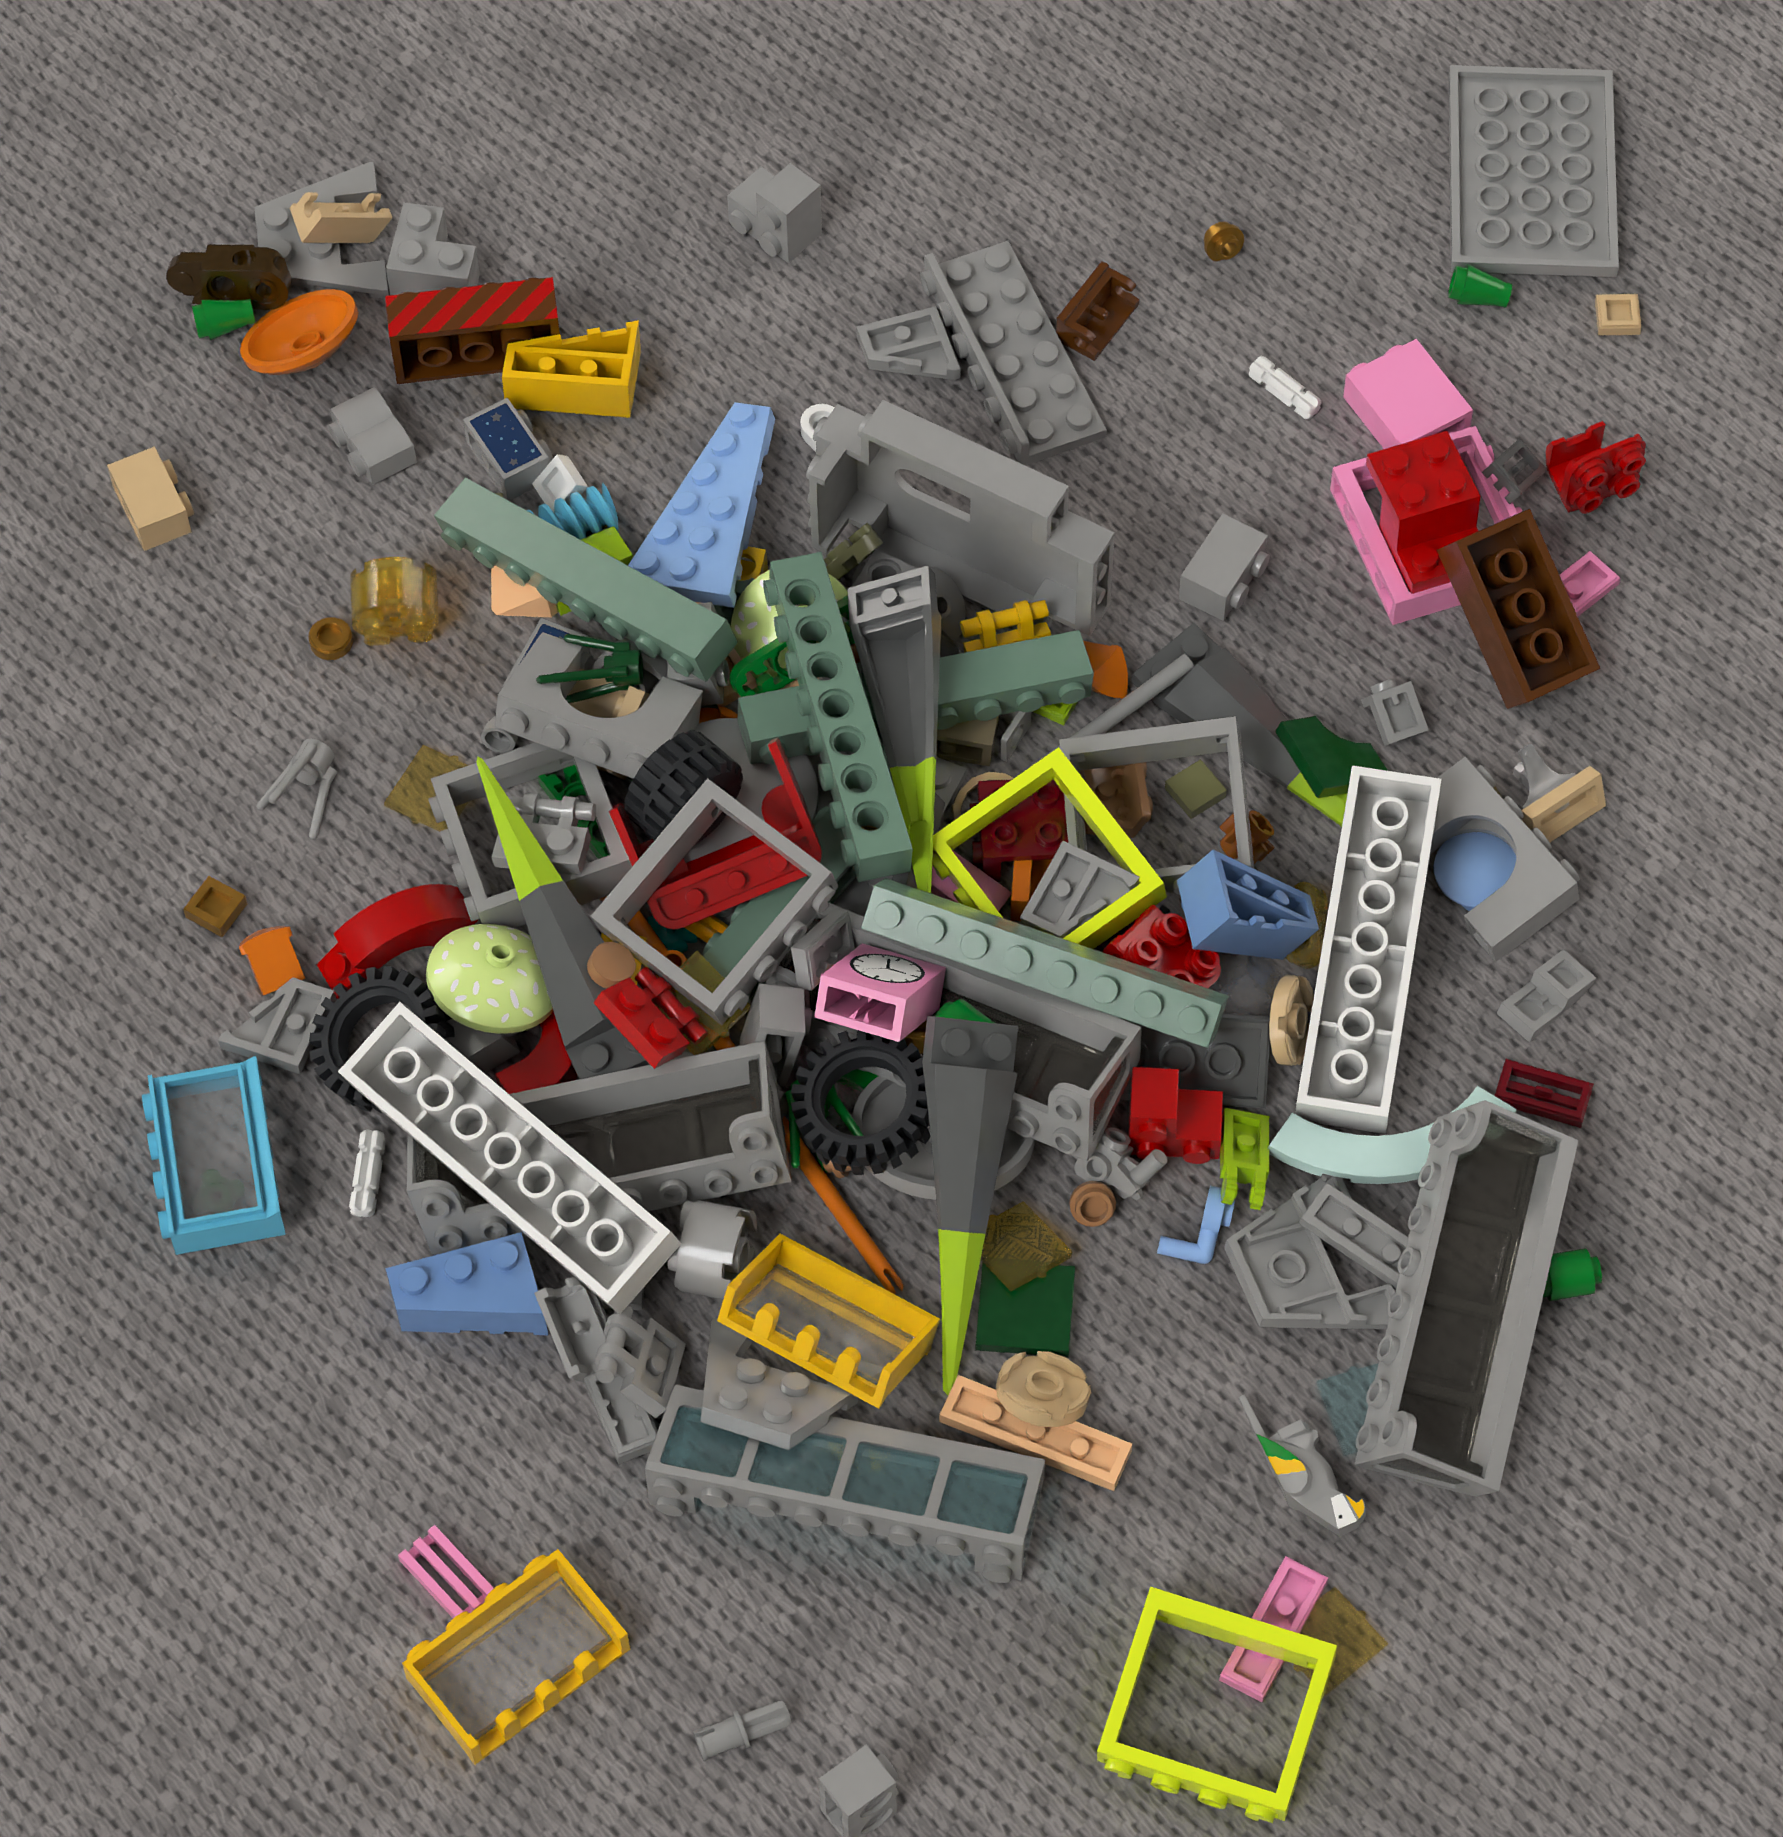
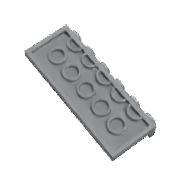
M1009 241L938 264L933 253L924 255V271L920 272L923 290L927 296L934 295L937 301L936 307L944 327L949 326L954 334L952 335V344L955 353L959 359L966 358L970 366L968 367V376L975 391L982 390L986 397L984 399L985 411L991 423L998 421L1002 429L1000 437L1005 452L1008 455L1014 454L1019 463L1028 465L1106 438L1107 429Z

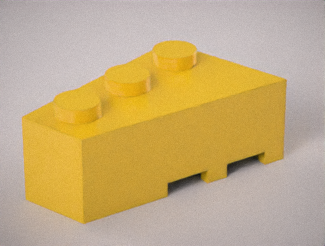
M639 320L626 322V328L601 332L600 327L587 329V335L561 339V335L558 334L508 343L502 372L504 399L508 398L515 409L630 418L641 355Z

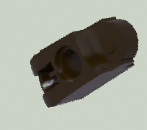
M208 244L205 252H181L180 255L172 258L166 272L168 284L174 290L183 293V295L194 296L192 304L198 305L202 304L201 300L251 299L252 309H277L286 302L292 283V277L283 256L277 250L268 247H255L254 245Z

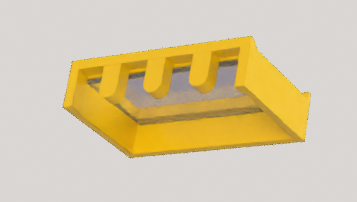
M780 1233L728 1284L717 1321L879 1409L893 1389L925 1355H928L940 1318Z
M559 1549L549 1556L540 1555L533 1559L525 1567L523 1575L509 1585L502 1583L496 1586L485 1597V1602L471 1613L465 1611L455 1616L447 1624L445 1632L431 1642L424 1640L417 1644L407 1654V1660L402 1662L408 1682L412 1684L474 1765L630 1650L628 1633Z

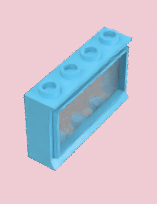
M253 1056L240 1063L157 1078L148 1075L150 1093L142 1094V1102L146 1121L154 1120L155 1132L147 1133L151 1159H159L161 1171L153 1172L157 1200L165 1199L166 1211L158 1212V1219L162 1238H171L175 1254L286 1235L278 1198H280L273 1166L272 1159L274 1156L266 1120H268L261 1088L263 1083L257 1057Z

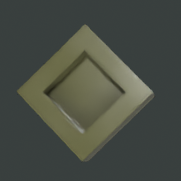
M1201 759L1165 781L1166 791L1190 819L1226 798L1227 789Z

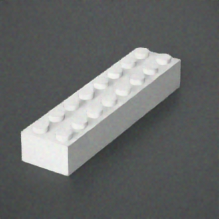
M1352 766L1296 1103V1115L1309 1122L1386 1134L1441 787V779Z
M401 1002L395 1006L338 1071L355 1089L618 1314L625 1310L681 1245L680 1241L668 1228Z

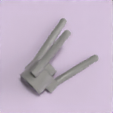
M316 739L304 740L287 768L257 803V809L263 810L269 802L271 804L276 803L295 778L307 785H313L316 781H320L321 784L309 832L310 839H316L322 822L330 784L337 774V771L330 766L335 757L331 748Z

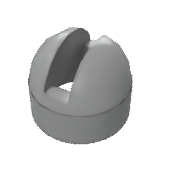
M493 716L486 723L481 734L483 744L495 752L506 753L512 751L518 736L496 728V716Z

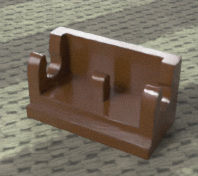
M1101 261L1057 317L1056 333L1061 343L1095 361L1138 307L1140 299L1129 293L1135 289L1136 284L1125 275L1109 268V264Z

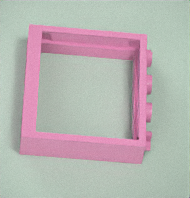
M1473 426L1449 433L1463 462L1466 463L1494 523L1522 512L1520 507L1515 508L1513 502L1509 504L1506 501L1505 497L1510 492L1505 486L1499 492L1493 486L1498 481L1494 474L1488 478L1483 475L1482 471L1494 461V453L1491 445L1486 446L1485 442H1483L1477 427ZM1367 457L1333 467L1330 491L1392 625L1461 605L1451 582L1413 594L1408 591L1362 492L1377 487L1366 466Z

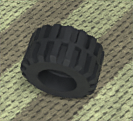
M689 730L686 733L682 732L662 744L638 770L625 797V813L653 840H656L707 778L736 799L743 781L742 768L700 731ZM722 812L695 845L713 832L727 814Z

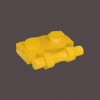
M1023 600L1013 603V608L993 613L987 609L976 612V617L960 621L964 638L978 634L980 639L964 642V653L1050 636L1051 631L1047 622L1033 624V620L1049 616L1045 600L1032 603ZM1017 625L1015 630L996 634L997 629Z

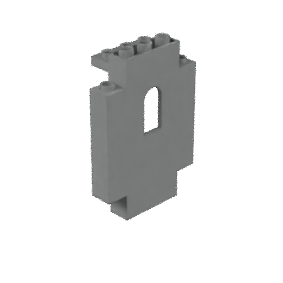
M885 400L881 401L873 414L869 412L865 416L837 404L828 418L824 416L819 420L813 433V440L816 441V455L806 473L810 490L807 503L810 504L811 514L808 527L811 528L813 548L827 554L848 523L861 528L868 522L883 541V544L877 550L914 567L929 566L943 571L956 583L963 599L986 610L989 609L991 612L1013 608V603L1027 600L1028 603L1045 600L1049 616L1033 620L1034 625L1047 622L1048 627H1050L1052 622L1056 620L1091 636L1111 605L1115 532L1068 511V485ZM899 469L915 472L970 498V514L913 488L901 477Z

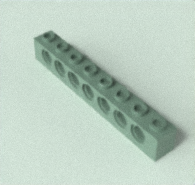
M822 552L771 561L769 580L763 581L764 595L767 605L775 606L778 616L774 617L775 632L779 643L786 642L789 653H785V663L789 678H797L800 689L796 690V700L800 715H808L811 724V727H807L809 746L812 753L819 752L822 764L818 765L819 778L823 790H830L834 802H830V814L834 828H842L845 840H841V849L846 867H854L858 882L910 872L913 852L912 844ZM804 604L807 605V607H798L795 605ZM814 640L820 643L811 644L806 641ZM818 677H828V678H830V680H825V681H824V680H819V679H817V678H818ZM829 714H840V715H842V717L834 718V717H830V716H828V715H829ZM840 751H851V752H853L854 754H851V755H843V754H841V753H839V752H840ZM861 788L865 790V792L856 793L851 791L850 789ZM873 826L876 827L877 830L867 831L862 829L861 827Z

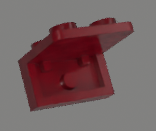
M1011 780L978 781V803ZM1054 780L979 831L980 841H972L973 865L977 868H982L984 873L995 881L1000 882L1001 862L1053 859L1062 841L1068 843L1064 793ZM969 803V810L978 803Z

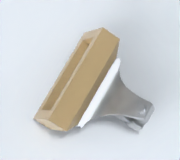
M1532 744L1518 751L1522 762H1519L1514 767L1513 775L1529 791L1528 799L1523 805V810H1521L1524 815L1522 818L1523 822L1530 830L1535 827L1538 828L1548 839L1549 843L1606 806L1601 774L1591 766H1588L1578 774H1558L1544 763Z

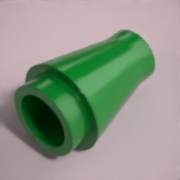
M1469 264L1466 267L1456 266L1451 277L1448 298L1457 300V305H1485L1506 308L1511 296L1512 283L1504 282Z
M251 299L201 300L202 304L192 306L199 339L209 337L211 341L246 325L255 324Z

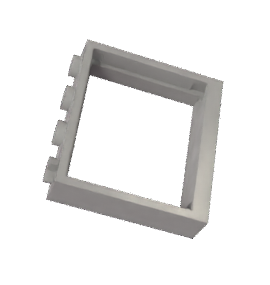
M1236 716L1059 739L1060 750L1079 774L1081 770L1228 752L1238 859L1234 860L1254 869L1241 733ZM1064 794L1068 843L1087 852L1084 819ZM1195 864L1154 869V871L1164 882L1166 893L1174 892L1180 895L1177 880Z
M536 742L484 760L503 790L533 780L543 774L547 775L572 765L576 766L589 803L596 804L595 819L609 856L584 864L581 875L559 873L579 905L608 896L632 868V865L610 816L609 810L612 806L596 765ZM477 763L431 778L436 796L428 798L436 823L445 821L448 829L440 831L448 857L457 854L460 862L452 865L459 888L463 890L469 887L472 896L464 898L471 922L480 919L482 924H497L511 928L526 925L516 888L489 898L486 897L455 810V806L487 796Z
M707 778L590 917L599 931L613 942L625 946L635 959L648 967L657 976L666 979L675 990L719 1024L723 1025L738 1008L743 1010L749 999L748 994L758 982L763 983L771 977L777 968V959L787 947L791 948L805 935L807 931L806 925L817 912H824L829 907L828 901L835 894V890L839 886L830 870ZM724 812L810 878L716 990L711 993L628 929L626 925L717 817Z

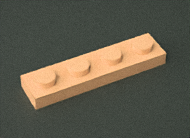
M960 1375L957 1376L939 1415V1422L1016 1453L1045 1459L1046 1465L1112 1491L1115 1490L1132 1452V1443L1077 1421L1059 1427L1036 1426L1022 1421L1004 1408L997 1397L996 1389Z

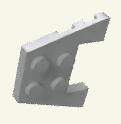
M367 162L254 207L258 247H268L277 250L283 256L292 277L291 285L314 288V286L335 288L348 294H354V291L373 294L375 298L385 299V296H389L385 260L342 265L340 243H302L290 211L291 205L298 203L307 192H317L318 197L314 202L324 203L363 201L368 194L377 193L374 162Z
M1322 1173L1321 1178L1308 1187L1303 1186L1293 1193L1291 1199L1275 1210L1270 1209L1227 1239L1224 1249L1259 1327L1387 1329L1389 1321L1387 1308L1391 1297L1395 1293L1391 1283L1347 1296L1320 1237L1299 1224L1302 1216L1326 1182L1351 1198L1342 1178Z
M714 1317L712 1319L700 1422L790 1450L828 1424L829 1415L838 1409L847 1411L858 1403V1397L830 1382L824 1384L811 1380L802 1373H789L766 1366L757 1359L742 1358L750 1347L752 1340L717 1321L718 1318ZM860 1362L857 1371L878 1382L882 1369Z

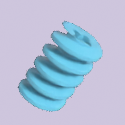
M603 482L602 495L594 486H590L586 489V500L581 494L574 492L570 495V506L564 499L558 498L554 502V512L547 504L539 505L538 508L539 518L580 540L586 538L589 531L592 534L602 531V526L605 525L608 528L614 526L618 531L617 512L610 493Z

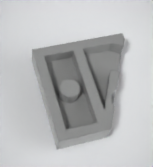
M936 306L856 327L857 339L869 369L949 380L960 379V366Z
M1062 841L1020 919L1023 924L1033 929L1064 938L1139 885L1140 877Z
M291 978L276 990L275 995L270 1000L262 1001L249 1012L250 1018L232 1033L228 1030L222 1033L218 1040L220 1048L248 1058L256 1056L257 1061L301 1074L310 1055L309 1051H312L314 1047L309 1042L310 1033L321 1032V1029L312 1023L315 1014L327 1017L329 1011L322 1007L321 1003L325 997L335 1003L334 990Z

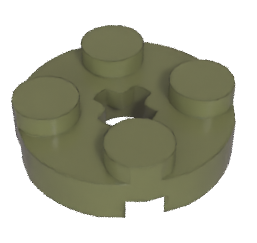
M868 522L848 538L853 545L845 539L826 555L827 557L824 559V562L827 564V572L838 581L883 544L879 535Z

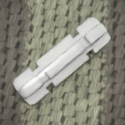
M1258 357L1249 367V376L1260 385L1263 383L1267 384L1265 386L1266 390L1290 408L1294 405L1296 407L1294 411L1304 419L1309 420L1318 413L1321 408L1320 398L1310 391L1305 393L1303 385L1282 369L1277 368L1275 370V364L1266 357Z
M364 1130L360 1134L358 1145L360 1151L357 1153L352 1184L354 1191L351 1192L349 1204L350 1212L354 1216L371 1217L375 1213L377 1202L375 1196L378 1194L383 1162L381 1156L384 1154L386 1142L384 1133L378 1130Z

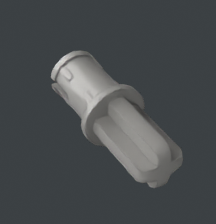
M777 1701L743 1715H739L737 1710L733 1711L732 1717L716 1724L693 1731L702 1759L705 1761L722 1752L743 1745L746 1749L751 1747L749 1741L788 1727L791 1724V1717L786 1704L783 1701Z

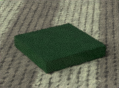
M983 1259L975 1351L1015 1354L1026 1352L1028 1355H1037L1038 1351H1045L1069 1358L1075 1266L1053 1265L1048 1268L1050 1264H1045L1032 1277L1042 1265L1038 1264L1031 1274L1023 1280L1037 1263H1034L1020 1279L1019 1277L1032 1263H1029L1016 1277L1027 1263L1021 1262L1023 1264L1011 1275L997 1268L1002 1261H998L993 1265L996 1260L989 1263L991 1260L985 1262ZM1012 1262L1015 1266L1013 1269H1008L1005 1266H1002L1001 1268L1012 1273L1017 1268L1019 1263ZM993 1269L1003 1274H1006L1022 1283L1019 1284L1017 1282L1008 1283V1286L1006 1284V1277L1002 1275V1277H1004L1003 1281V1278H1001L1000 1274L998 1275ZM1016 1283V1285H1018L1011 1289L1012 1284Z

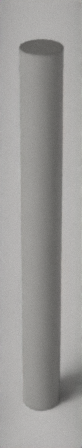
M1184 653L1070 738L1105 734L1195 667L1194 664Z

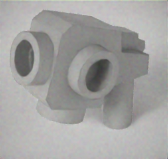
M1116 1128L1104 1130L1093 1155L1088 1161L1072 1155L1077 1159L1074 1165L1076 1175L1087 1182L1098 1181L1104 1183L1123 1199L1132 1197L1136 1201L1143 1197L1142 1188L1150 1182L1149 1179L1167 1163V1157L1161 1150L1154 1149L1138 1163L1130 1157L1134 1148L1129 1146V1136Z

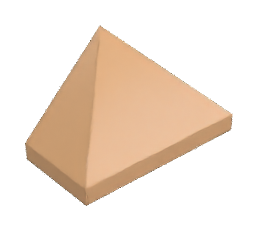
M497 566L491 569V610L496 615L553 617L558 613L556 604L546 600L535 587L528 583L525 586L515 583L507 576L503 569Z

